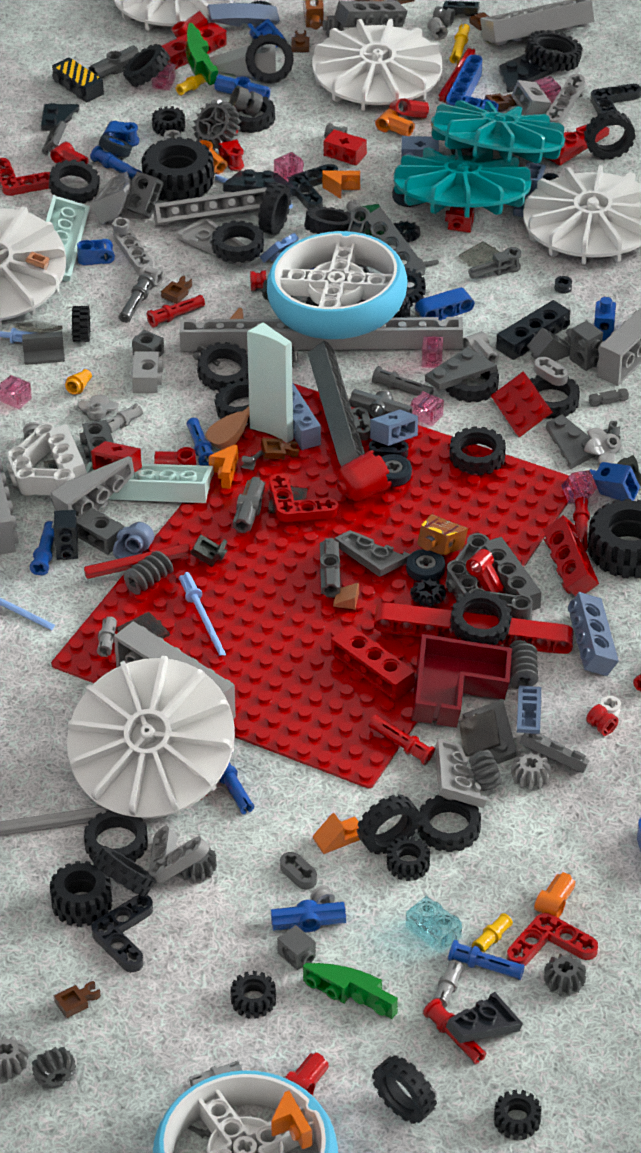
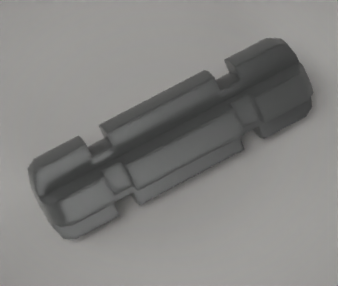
M626 388L618 389L617 392L616 390L601 392L599 393L600 395L598 393L589 395L591 406H598L600 403L602 405L618 402L619 399L620 401L629 399V393Z

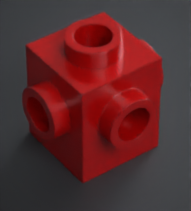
M451 206L445 215V222H448V230L471 233L475 207H470L469 218H465L462 207Z

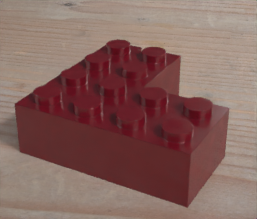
M422 634L417 656L411 721L432 724V721H437L436 725L457 728L462 708L463 693L505 700L510 683L512 648Z

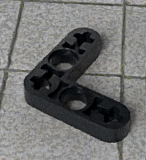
M625 84L595 89L591 92L590 101L597 114L601 112L602 114L606 113L608 110L614 112L617 109L613 103L641 98V86L638 84Z
M325 164L294 174L288 178V182L296 187V197L307 209L313 207L321 208L323 206V198L314 189V186L323 184L322 171H338L336 165Z
M136 895L94 921L91 926L93 939L127 972L132 973L141 970L144 962L141 950L123 932L153 913L152 898L148 895L146 897ZM121 915L129 917L125 922L116 920ZM116 942L124 944V946L120 949H114L111 947V945Z

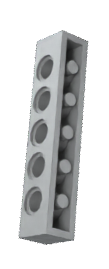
M266 188L154 204L152 209L155 226L198 221L205 217L211 219L260 211V203L262 204V197L265 195Z

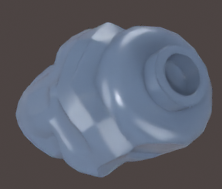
M138 521L120 530L113 547L114 557L120 559L142 554L154 540L152 528L148 524Z

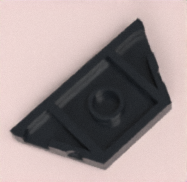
M525 54L499 65V73L502 76L503 83L506 84L508 93L514 90L518 80L535 82L557 72L551 67L545 69L544 65L540 67L538 63L534 64Z
M252 169L238 171L224 182L223 192L269 188L270 183L276 182L288 185L291 189V196H296V187L273 171L255 172Z

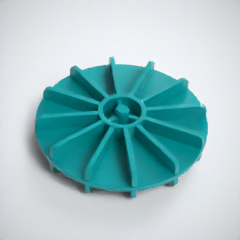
M458 100L455 106L447 104L438 105L436 113L431 118V136L433 139L445 141V147L448 149L473 148V157L476 158L489 150H497L506 163L511 162L512 154L533 163H540L542 157L557 159L560 156L561 148L565 145V138L563 136L564 126L561 123L550 122V117L546 114L522 115V107L520 106L507 113H498L490 101H486L485 109L483 110L465 101Z
M426 147L423 149V158L408 154L401 158V165L395 168L393 182L394 191L397 194H404V202L409 206L426 202L431 203L430 212L432 214H437L447 206L462 207L464 217L469 218L470 207H483L495 215L502 214L503 204L521 207L524 204L525 196L528 195L531 189V172L527 167H519V159L515 156H512L510 163H506L503 158L493 159V150H489L476 158L462 155L461 149H455V155H443L430 147Z

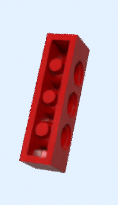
M211 22L198 28L201 36L209 45L207 54L227 45L226 30L216 23ZM187 34L162 45L170 58L165 68L170 71L188 64L186 56Z
M562 515L543 529L546 537L544 542L551 549L552 553H550V556L557 564L556 571L564 581L562 583L564 590L568 594L572 593L576 596L578 592L586 594L599 585L576 526Z
M350 625L331 638V654L396 701L414 688L415 671L409 665L397 659L394 654L383 649L377 642L365 636L362 631H358Z

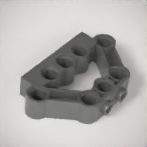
M358 206L352 210L351 222L347 231L364 234L365 230L369 228L373 237L378 238L389 246L393 245L396 247L394 251L400 259L407 261L404 265L405 271L406 268H410V271L416 269L417 273L420 272L422 276L425 274L424 264L381 207L371 213L363 206ZM358 217L365 218L364 221H357L356 219ZM380 230L385 232L383 235L376 234ZM356 264L364 268V273H373L369 272L368 266ZM416 286L407 287L406 294L412 293Z
M475 533L467 538L466 546L456 559L447 564L446 587L449 593H452L457 599L460 596L463 597L466 592L473 593L475 590L485 591L478 588V580L467 571L466 562L480 549H486L493 555L494 563L492 566L504 587L502 590L507 593L490 592V594H497L501 600L507 602V607L511 609L512 618L532 620V611L541 608L542 592L502 537L489 540L484 534ZM477 608L467 611L468 613L495 616L492 612L485 609Z

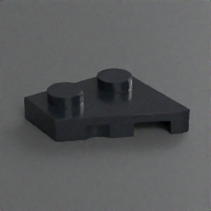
M44 104L41 131H50L60 121L68 123L72 119V115L75 112H79V104Z

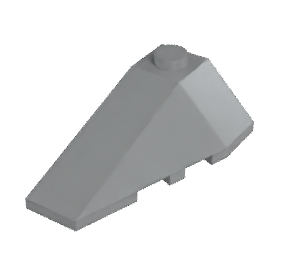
M264 45L256 51L254 57L255 64L262 72H276V45ZM248 46L210 57L211 62L218 69V74L226 75L229 73L236 75L237 78L245 76L251 77L254 81H259L252 77L246 66L245 55Z
M128 172L111 178L92 201L91 206L101 224L107 221L108 223L114 222L115 218H118L123 211L130 188Z
M129 456L65 482L51 492L54 509L56 511L76 510V519H78L91 508L97 511L100 507L105 508L108 504V498L114 492H119L135 474L132 458Z

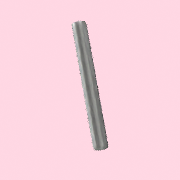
M100 806L0 821V836L88 823L91 818H96L98 813H106L107 809Z

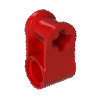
M235 139L218 143L220 149H218L219 155L227 161V167L232 171L242 170L244 168V162L242 161L244 150L240 146L239 141Z

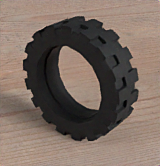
M270 33L253 39L245 55L246 66L252 77L261 83L265 82L267 84L278 83L285 79L291 72L294 63L293 51L287 40L279 35H272ZM264 45H276L284 53V64L275 73L262 72L255 64L254 57L256 51Z
M160 44L149 45L147 48L142 49L140 53L135 54L133 59L129 60V63L124 67L123 76L133 87L142 86L146 82H150L152 78L157 77L158 73L164 70V67L168 64L167 61L170 59L169 55Z
M265 96L263 97L259 111L264 113L260 116L243 117L240 115L241 123L238 124L240 132L254 133L270 128V125L272 126L275 121V105H273V101L268 100Z
M608 110L606 113L602 114L601 112L597 114V117H593L590 120L591 122L587 123L584 139L589 152L596 158L600 157L602 160H605V158H619L624 152L627 153L634 144L633 140L636 138L635 129L630 118H627L625 113L621 114L616 110L614 112ZM618 125L624 128L623 136L614 144L600 145L595 142L597 134L607 126Z
M64 160L62 163L58 162L55 167H52L48 186L51 189L52 195L55 194L57 197L85 204L86 201H91L93 197L97 196L100 176L98 171L93 169V166L90 164L87 165L83 161ZM66 176H77L87 181L89 185L82 188H72L63 184L60 179Z
M272 182L269 184V188H266L265 195L262 197V204L260 203V212L258 213V225H260V230L264 233L277 235L283 229L284 223L287 221V214L290 211L289 206L291 205V189L288 185Z
M333 207L309 208L306 211L304 227L313 234L347 231L351 222V213Z
M236 220L230 221V223L225 222L212 233L213 253L216 254L217 258H222V261L246 263L248 260L249 262L253 261L255 257L258 258L260 253H263V231L260 230L259 226H254L252 222L246 223L243 220H240V222H236ZM234 237H243L253 241L248 245L238 247L224 243L226 240Z
M217 342L215 345H208L206 349L201 351V355L198 356L197 373L199 380H202L203 385L209 386V389L215 391V389L225 388L229 383L233 384L235 381L240 380L242 382L249 379L247 351L244 348H239L237 344H230V342H225V344ZM217 359H229L236 362L241 367V370L233 375L223 376L211 371L208 365Z
M498 369L497 372L491 374L489 371L482 373L481 376L485 377L487 381L481 385L469 386L461 383L445 388V390L449 392L451 397H455L459 401H466L467 403L488 400L498 390Z
M538 375L530 379L538 392L553 389L559 390L568 396L566 399L558 402L545 401L553 412L546 419L556 418L560 415L567 417L570 413L575 412V408H578L580 397L579 385L575 384V380H570L569 376L567 383L561 386L553 385Z
M248 379L242 382L240 380L235 381L233 384L229 383L225 388L222 387L219 393H216L214 402L220 419L236 412H242L249 406V404L240 407L229 406L230 403L237 399L249 397Z
M473 426L471 429L464 428L461 432H456L455 437L451 438L450 461L453 462L455 468L458 467L461 472L466 471L470 475H474V473H478V475L493 473V470H498L505 462L506 442L502 440V435L497 434L493 429L488 430L487 427L477 428V426ZM480 444L488 446L494 452L485 457H473L463 453L462 449L469 445Z
M475 590L473 593L466 592L463 597H458L456 603L453 604L450 618L451 629L455 631L454 634L457 638L460 637L464 641L497 645L509 633L512 619L511 609L507 607V602L501 600L497 594L492 595L489 591L480 592V590ZM471 609H485L492 612L498 618L499 623L490 629H478L469 625L462 615Z
M391 795L388 799L383 798L379 800L378 804H373L369 808L370 810L362 815L363 819L358 822L357 834L369 852H374L375 854L382 852L386 854L387 848L390 847L391 842L395 843V839L399 838L402 841L403 836H407V840L414 836L415 830L420 826L421 815L407 796ZM402 815L398 823L384 833L376 834L379 827L385 821L394 816Z
M435 795L433 799H427L426 804L421 805V820L419 821L418 832H420V838L425 840L429 847L432 846L438 851L446 850V852L462 851L465 847L472 846L473 842L479 838V833L481 832V813H479L478 806L457 800H447L440 795ZM452 812L466 818L469 825L459 832L446 833L435 829L430 824V820L438 814Z
M106 810V813L103 814L100 812L96 815V818H91L88 821V826H85L84 844L86 853L93 860L102 846L96 840L98 835L110 828L120 827L130 830L136 837L129 845L122 848H114V850L125 855V857L135 863L138 858L144 855V850L146 851L148 847L146 823H143L140 817L126 816L111 810Z
M102 845L92 860L93 864L100 871L104 872L105 875L141 896L146 897L156 882L155 878L148 871L144 870L143 867L108 846Z
M397 1055L389 1056L373 1070L372 1079H374V1087L378 1090L377 1094L380 1098H383L384 1104L388 1108L390 1107L394 1114L401 1116L402 1120L410 1121L411 1124L420 1123L435 1110L437 1101L434 1099L436 1095L431 1090V1084L425 1080L424 1074L418 1071L414 1064L407 1062V1059L399 1058ZM397 1081L406 1088L412 1098L400 1088Z

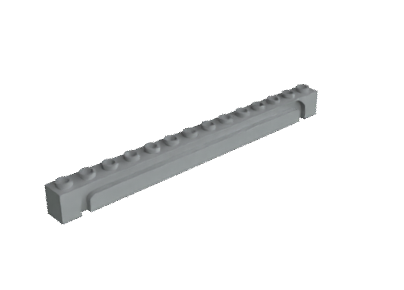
M438 317L392 318L372 332L345 339H320L306 336L292 330L280 319H204V323H196V319L180 320L179 331L180 351H198L197 348L199 346L207 348L208 345H215L217 342H221V344H225V342H230L232 345L237 344L239 348H244L248 351L247 331L261 323H265L291 341L294 350H312L324 340L330 344L333 350L463 349L462 317H446V320H438Z

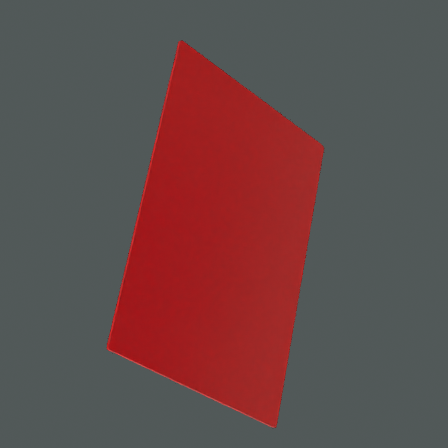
M293 383L321 425V445L301 450L297 444L296 449H299L297 457L285 455V459H264L262 455L255 462L253 470L241 468L243 465L242 457H252L262 450L260 445L262 438L279 439L271 434L250 429V423H248L241 438L235 444L238 445V463L230 489L222 488L221 479H218V473H214L210 482L206 503L183 502L156 534L149 548L143 552L146 553L181 544H188L191 552L201 534L218 545L224 539L228 541L224 548L227 552L221 561L217 560L213 566L208 565L192 554L188 557L170 560L174 569L173 573H167L165 578H161L157 583L154 582L153 586H148L147 590L141 591L139 595L129 590L123 574L52 660L51 666L57 670L95 683L102 676L116 668L115 642L112 644L110 656L102 657L97 653L99 645L98 633L102 630L103 619H106L108 616L116 619V634L131 622H135L140 626H145L149 632H153L157 637H161L168 644L177 647L184 654L196 659L200 664L208 669H212L216 674L234 684L236 717L233 720L235 738L370 789L376 784L401 746L368 727L371 718L377 714L409 735L417 724V721H411L414 688L396 701L334 657L331 654V638L351 625L358 631H362L372 641L377 642L383 649L394 654L401 662L409 665L415 671L416 676L417 656L421 637L377 631L374 627L376 606L380 603H394L452 611L456 598L452 593H449L446 587L447 564L455 560L462 549L442 555L446 564L444 575L439 579V582L445 586L446 596L441 603L434 606H423L413 601L410 590L414 582L418 581L413 580L408 575L406 564L379 577L339 549L340 588L359 583V596L356 608L348 609L333 607L335 597H326V595L321 594L320 542H323L325 538L335 539V537L351 530L373 539L374 544L382 547L389 545L394 547L393 551L403 554L406 552L411 554L416 550L423 549L417 545L420 528L426 519L433 514L468 528L464 547L467 544V538L475 533L484 534L489 540L502 537L522 566L525 567L545 538L543 529L558 519L580 487L581 480L507 454L505 455L504 464L498 470H493V473H484V475L474 473V475H470L466 471L461 472L450 461V443L453 436L418 425V435L403 440L409 447L407 459L412 466L410 480L406 484L390 487L365 500L351 501L345 495L340 494L337 488V474L341 465L338 461L319 392ZM372 439L361 440L365 453L369 451V443ZM477 444L469 445L462 449L463 453L473 457H485L494 452L492 449ZM277 473L287 476L294 500L335 499L338 502L337 516L330 519L295 522L280 521L276 517L269 490L270 477ZM252 477H258L265 482L260 514L255 516L251 530L246 533H238L233 528L238 496L243 494L247 480L252 479ZM309 508L302 509L304 511H312ZM185 572L190 573L196 587L202 591L201 604L226 653L225 656H219L194 602H188L185 598L186 592L179 580V576L184 575ZM478 580V588L483 589ZM501 590L497 593L506 594V591ZM153 626H155V628L157 629V631H156V632L153 631V629H151V627L153 628Z

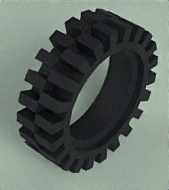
M540 30V32L535 31V33L532 32L529 35L525 55L534 64L538 63L540 67L544 65L545 69L551 67L554 71H557V69L560 71H564V69L570 71L578 67L583 47H581V43H578L576 39L572 40L573 37H566L564 33L560 35L557 31L552 33L551 30H547V32ZM548 49H554L562 53L550 51Z

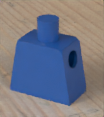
M602 297L600 301H596L594 326L603 332V341L607 340L614 331L616 303L612 302L610 297ZM601 324L608 325V329L602 330Z
M602 462L597 471L590 469L587 473V481L595 483L601 495L624 501L625 499H631V501H634L640 489L631 466Z

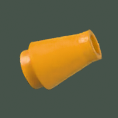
M84 369L69 376L65 382L66 390L73 395L82 393L92 378L91 372Z

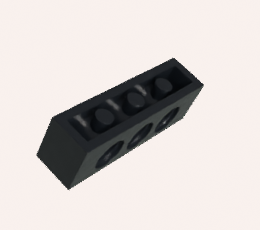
M555 300L550 301L497 333L496 349L512 360L523 356L530 350L527 345L542 327L554 335L567 329L570 326L571 311Z

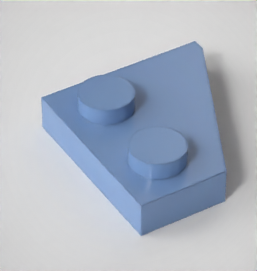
M293 233L282 239L281 242L277 241L260 256V259L263 263L268 260L275 261L284 249L299 240L296 233Z

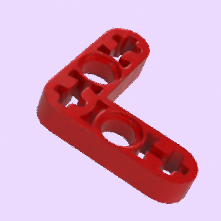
M0 158V188L3 194L13 196L49 189L50 172L16 177L10 161L7 158Z
M277 473L270 477L269 490L276 517L280 521L295 522L330 519L337 516L338 502L335 499L294 500L287 476ZM285 496L287 499H279L277 497ZM309 508L312 511H304L302 509Z
M542 913L536 916L507 950V960L526 966L548 941L580 959L592 960L598 954V942L594 937L556 916ZM566 933L570 934L573 938L563 940L560 938V935ZM531 937L536 938L538 942L536 944H529L525 940Z

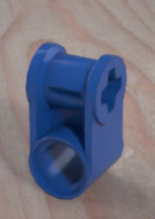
M110 121L103 135L122 139L132 147L140 143V139L137 136L138 125L133 122Z
M108 239L79 241L77 243V262L80 265L112 263L115 259V254L112 251V242Z

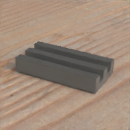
M60 121L50 130L42 148L44 155L47 156L54 147L58 146L67 126L63 121Z

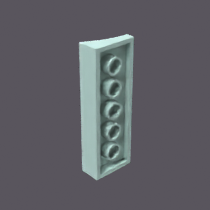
M53 195L46 222L53 224L54 230L63 242L66 254V268L62 281L70 282L77 256V243L81 241L90 206Z
M261 323L247 331L250 429L271 434L288 443L293 440L292 342L265 323Z
M89 462L86 467L87 473L94 471L92 462ZM142 464V468L135 472L122 489L117 493L114 492L108 500L206 503L210 482L214 474L213 466Z

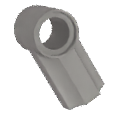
M483 331L463 338L464 349L468 347L494 364L498 361L499 355L489 345L488 337Z

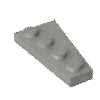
M205 217L176 232V238L216 256L212 248V233L216 231L218 225ZM235 237L224 242L234 247L245 246ZM236 262L234 264L241 267L246 263Z
M438 738L435 752L439 795L447 800H457L484 808L487 802L486 797L480 794L481 787L479 783L473 780V770L467 767L468 760L460 744Z

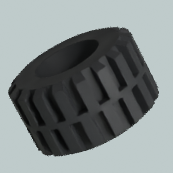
M75 861V864L72 865L68 863L65 865V868L60 867L57 870V874H53L51 877L50 895L54 915L58 916L61 922L66 920L67 925L72 926L75 923L77 927H82V924L90 926L93 921H96L101 916L107 914L108 910H111L113 902L111 879L104 872L100 871L97 866L91 865V862L85 861V863H80V861ZM79 892H87L86 894H83V895H75L76 893H79Z

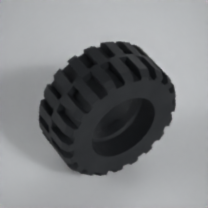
M177 137V139L167 138L164 141L160 140L156 144H152L143 154L141 160L142 173L164 182L159 200L163 201L165 199L171 202L199 198L213 186V155L199 141H193L191 138L183 139L182 137ZM148 182L144 184V188L147 187Z
M625 499L624 501L615 500L612 504L607 503L602 506V509L599 508L591 517L588 534L589 556L597 566L599 565L601 570L604 572L609 571L613 576L641 578V540L632 541L619 538L629 536L641 539V500L631 501V499Z

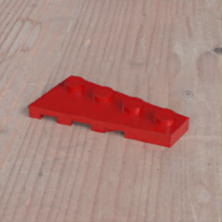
M586 125L576 128L575 132H564L565 145L561 148L560 156L557 159L549 160L560 166L588 148L584 139ZM605 127L601 129L596 136L595 142L597 143L608 136L610 128Z

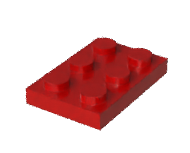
M524 371L491 395L519 437L553 413Z

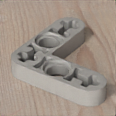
M164 826L156 832L153 838L149 874L158 883H163L201 860L209 851V844L200 836H197L176 848L177 834L168 826Z

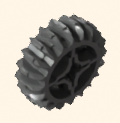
M212 100L211 104L206 103L205 108L200 107V114L196 113L198 118L193 120L196 125L192 127L195 131L194 135L197 141H210L213 144V150L216 148L220 149L218 143L232 141L234 136H238L236 131L240 130L238 126L241 123L239 119L240 114L229 102Z

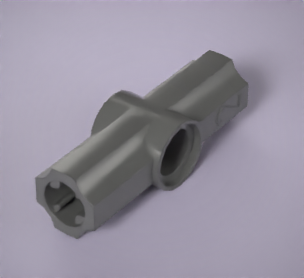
M134 45L120 52L110 51L106 54L105 59L88 67V70L100 78L109 74H119L123 71V67L129 63V60L133 59L134 55L140 52Z
M354 389L349 398L351 407L365 408L373 418L397 410L413 414L412 406L394 401L386 393H381L377 396Z
M252 477V479L247 480L243 494L238 496L236 514L233 520V528L238 533H246L251 530L255 516L260 514L265 482L258 477Z
M325 538L323 542H320L321 594L326 595V597H335V595L340 593L339 542H336L333 538Z

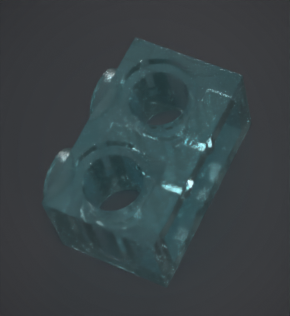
M425 896L406 911V928L440 954L451 947L454 939L460 940L462 938V922L455 915H451L440 903L433 901L428 896Z

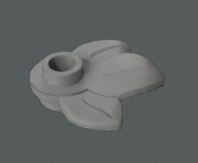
M102 394L92 396L90 401L78 402V408L86 411L89 418L93 420L103 419L108 411H114L119 407L118 402H109L108 397Z
M599 428L589 429L587 434L591 439L586 443L584 451L598 455L599 466L602 462L613 463L615 461V453L621 448L620 439L616 435L607 434Z

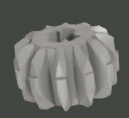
M530 751L526 755L521 752L519 757L514 758L511 767L514 784H520L521 789L529 786L530 790H532L533 786L541 789L542 784H547L551 774L548 759L542 757L541 753L535 755Z
M3 1035L0 1040V1078L4 1074H7L9 1079L12 1073L20 1075L21 1069H25L28 1064V1049H26L23 1040H16L14 1035L9 1039H6Z

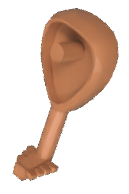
M249 406L244 411L226 416L210 426L205 435L208 441L214 447L221 450L235 445L241 438L247 425L248 417L250 416Z

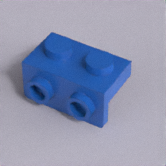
M269 18L256 28L251 23L247 24L250 28L248 33L253 39L268 33L279 35L285 39Z

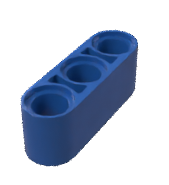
M460 287L419 300L415 304V311L420 317H438V320H444L446 317L470 312L475 302L467 291Z

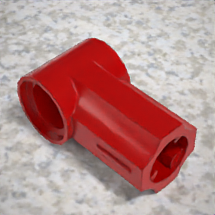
M198 11L186 21L176 23L171 30L176 38L187 34L189 23H193L196 29L209 23L202 12Z
M401 98L392 101L390 104V109L394 110L398 116L427 118L429 113L428 102ZM399 103L403 106L402 112L398 108Z
M67 141L50 151L51 159L56 164L58 162L62 163L64 160L89 163L88 157L75 151L72 144Z
M182 447L177 452L155 451L154 464L197 465L195 450L191 447Z
M480 549L467 560L466 569L472 576L477 577L483 590L497 593L504 587L492 566L494 563L493 555L486 549Z
M317 1052L310 1053L295 1072L290 1071L285 1078L298 1084L312 1095L316 1083L329 1068V1063L324 1059L323 1055Z

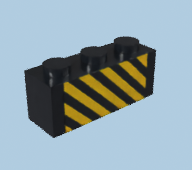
M70 57L52 65L53 80L86 103L104 95L103 79Z

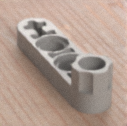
M573 74L567 79L546 113L550 117V122L562 124L578 97L584 95L585 79L582 75ZM558 105H565L566 107H565V108H559V107H557V106H558Z
M122 217L115 218L114 222H112L113 238L135 271L139 273L141 266L144 264H149L153 268L152 259L131 231L129 220Z

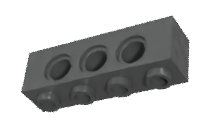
M338 1L334 17L344 27H357V19H362L365 26H386L388 20L393 19V27L404 26L408 11L398 1Z

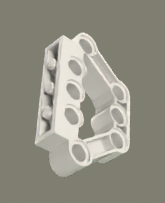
M50 423L39 425L17 447L7 452L9 463L6 464L9 476L13 486L18 485L20 493L24 496L34 494L51 495V492L65 482L87 473L67 424L56 428ZM51 451L58 469L33 468V466Z

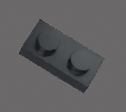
M445 0L443 9H454L455 15L465 14V16H474L479 12L480 2Z

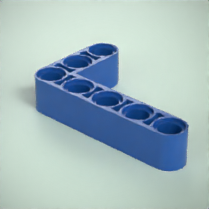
M470 55L466 58L446 98L447 105L455 106L456 101L462 100L484 110L486 101H490L498 111V104L495 101L471 97L482 75L483 59L481 56Z

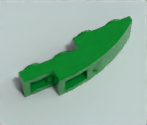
M189 23L186 38V56L189 66L194 75L202 74L209 86L213 85L218 76V69L216 65H213L207 54L209 45L201 36L199 29H196L193 23Z
M327 963L304 964L303 982L312 989L324 992L329 998L345 1004L351 997L356 1003L364 1004L373 1009L378 1015L386 1016L390 1019H393L398 1013V998L382 990L381 979L366 972L341 965Z

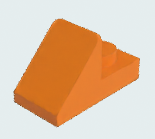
M322 171L323 188L341 199V190H360V171Z
M238 445L229 446L209 456V466H213L214 473H218V479H221L222 488L230 489L238 463Z
M332 813L315 832L313 840L323 854L360 840L357 834L359 821L355 816L340 821L336 814Z
M286 1091L272 1118L271 1134L276 1136L289 1131L293 1141H298L303 1150L312 1146V1129L291 1092Z

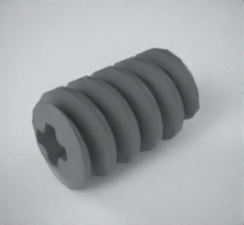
M154 551L151 555L140 560L138 564L125 570V583L131 592L139 595L141 591H146L148 586H153L154 582L157 583L161 578H165L167 573H173V565L165 554L160 551Z
M514 641L509 646V648H512L510 684L516 689L519 686H534L539 678L537 649L526 641Z

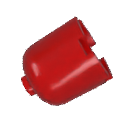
M373 450L344 464L338 471V491L351 501L365 500L391 486V481H388L386 476L389 474V470L380 455L376 457L373 455Z

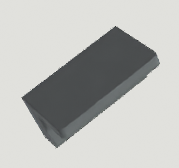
M62 331L22 335L25 365L65 361Z

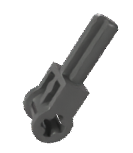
M508 247L502 252L493 254V261L470 268L468 270L469 276L474 279L495 272L498 276L509 272H517L521 269L519 258L522 252L519 248Z

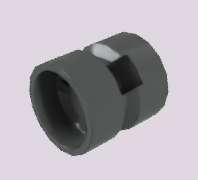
M236 86L230 96L229 103L238 112L243 110L244 114L255 117L261 108L263 96L254 91L249 92L244 87Z

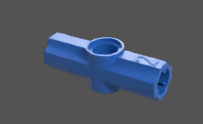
M218 75L214 84V88L217 91L232 94L236 86L244 87L249 92L259 93L263 97H267L268 100L271 94L269 87L251 83L247 77L235 79Z
M303 900L296 907L270 909L273 931L291 929L296 925L303 932H315L322 925L346 923L344 901L317 904L314 900Z

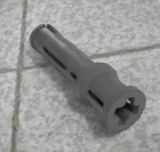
M140 275L137 285L133 286L131 290L132 295L118 316L121 322L127 323L131 321L141 301L147 299L149 290L153 289L155 282L149 275Z
M381 366L375 368L372 376V383L374 384L381 383L389 389H401L430 400L434 392V387L403 378L398 372L383 370Z

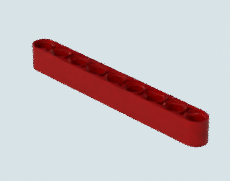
M380 603L376 606L374 627L379 632L421 637L422 634L462 640L460 637L457 638L454 634L455 631L451 629V610L394 603ZM468 612L462 615L469 625L478 629H490L499 623L498 618L492 615ZM512 618L508 635L495 646L509 648L512 642L522 640L535 646L538 652L568 654L573 650L574 631L571 626L566 624Z

